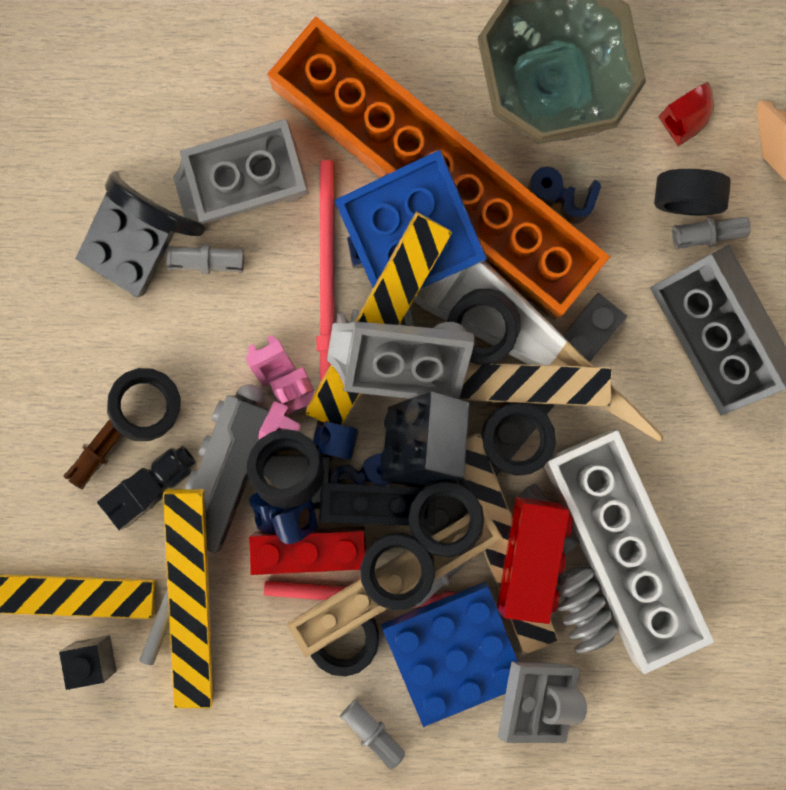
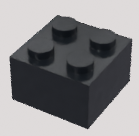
M431 391L389 406L384 419L386 433L384 450L381 454V480L423 488L433 483L463 479L469 402Z

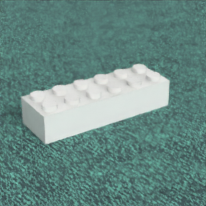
M604 431L553 454L544 468L561 505L570 510L572 530L589 567L594 571L593 577L600 585L599 590L605 597L607 608L612 614V619L618 628L632 663L643 674H646L714 643L619 431Z

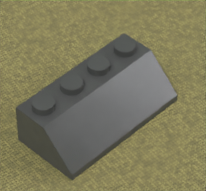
M729 244L650 287L721 416L786 390V346Z

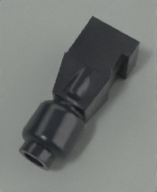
M184 446L177 450L170 448L152 462L151 469L141 468L131 477L121 481L119 485L97 501V504L118 530L127 528L148 510L153 509L163 499V492L166 489L174 488L191 474V467L196 461Z

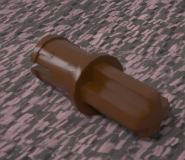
M110 420L107 421L89 445H83L84 451L63 475L65 479H69L70 483L82 490L100 466L109 462L107 459L108 455L123 437L112 426Z

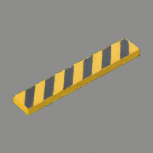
M416 211L355 322L400 325L451 236V230ZM330 365L306 408V414L324 423L328 421L342 425L360 393L345 392L344 384L338 372Z
M166 489L163 492L174 708H212L214 699L205 489Z
M0 574L1 614L152 619L155 616L156 579Z

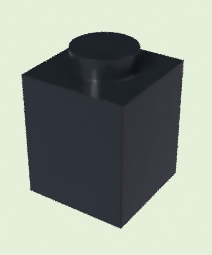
M110 635L76 641L59 652L66 690L104 683L117 672Z

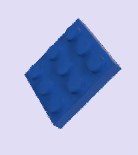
M440 150L334 200L372 288H374L416 211L452 232L420 289L487 260V256Z
M486 581L381 624L383 633L423 727L506 694L511 662H518Z

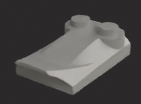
M286 118L181 150V163L178 171L173 176L184 217L196 220L201 224L282 201L294 202L300 199L302 195L309 194L298 148Z
M366 322L333 323L327 361L338 372L344 384L345 392L411 399L432 391L459 399L475 341L473 333L466 332L462 325L455 322H443L435 328Z

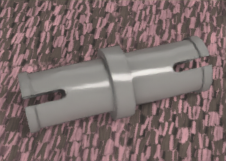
M202 244L201 248L168 246L167 269L201 270V274H210V271L243 273L244 250L212 249L210 245Z

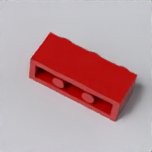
M522 497L515 498L497 602V609L504 618L550 624L551 613L557 611L559 604V593L556 590L558 575L563 574L566 564L565 553L562 552L564 540L570 536L572 530L570 510L560 503Z
M365 526L316 529L304 539L294 544L283 543L275 532H254L249 536L250 575L360 570L366 552Z

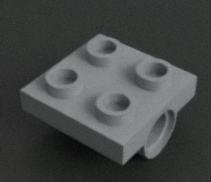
M512 661L498 738L506 743H566L569 726L582 723L587 714L586 699L576 689L580 669L571 664Z

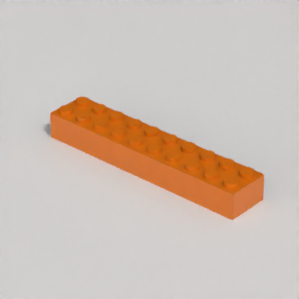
M315 16L267 73L271 87L277 94L380 178L440 150L487 256L486 261L508 283L553 320L558 319L566 312L610 258L606 252L318 17Z

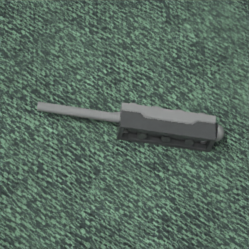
M252 384L241 386L237 390L235 397L227 395L225 401L220 400L212 416V421L216 422L212 436L206 435L199 450V456L203 457L198 471H192L185 488L205 489L207 551L215 554L223 548L248 481L246 464L250 451L259 440V431L269 412L268 409L255 405L256 402L263 404L264 395L259 387ZM168 588L140 657V662L146 665H154L170 624Z

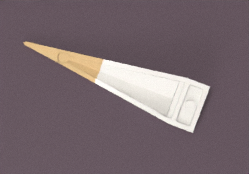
M486 260L420 289L413 300L424 310L447 321L451 309L463 295L476 289H492L504 293L514 302L520 314L521 330L514 348L508 354L528 365L594 367ZM477 305L469 309L464 314L462 326L467 332L473 333L474 336L493 346L503 339L506 331L505 321L501 313L487 305ZM612 385L611 407L602 408L653 439L662 441L664 439L663 434Z

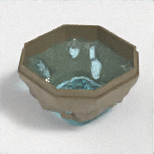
M502 0L478 36V45L493 115L538 144L593 136L602 131L616 128L646 83L630 6L623 0ZM548 76H553L558 81H552Z

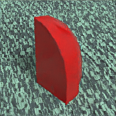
M709 82L699 85L669 104L658 116L678 147L696 136L708 123L714 109L713 91Z

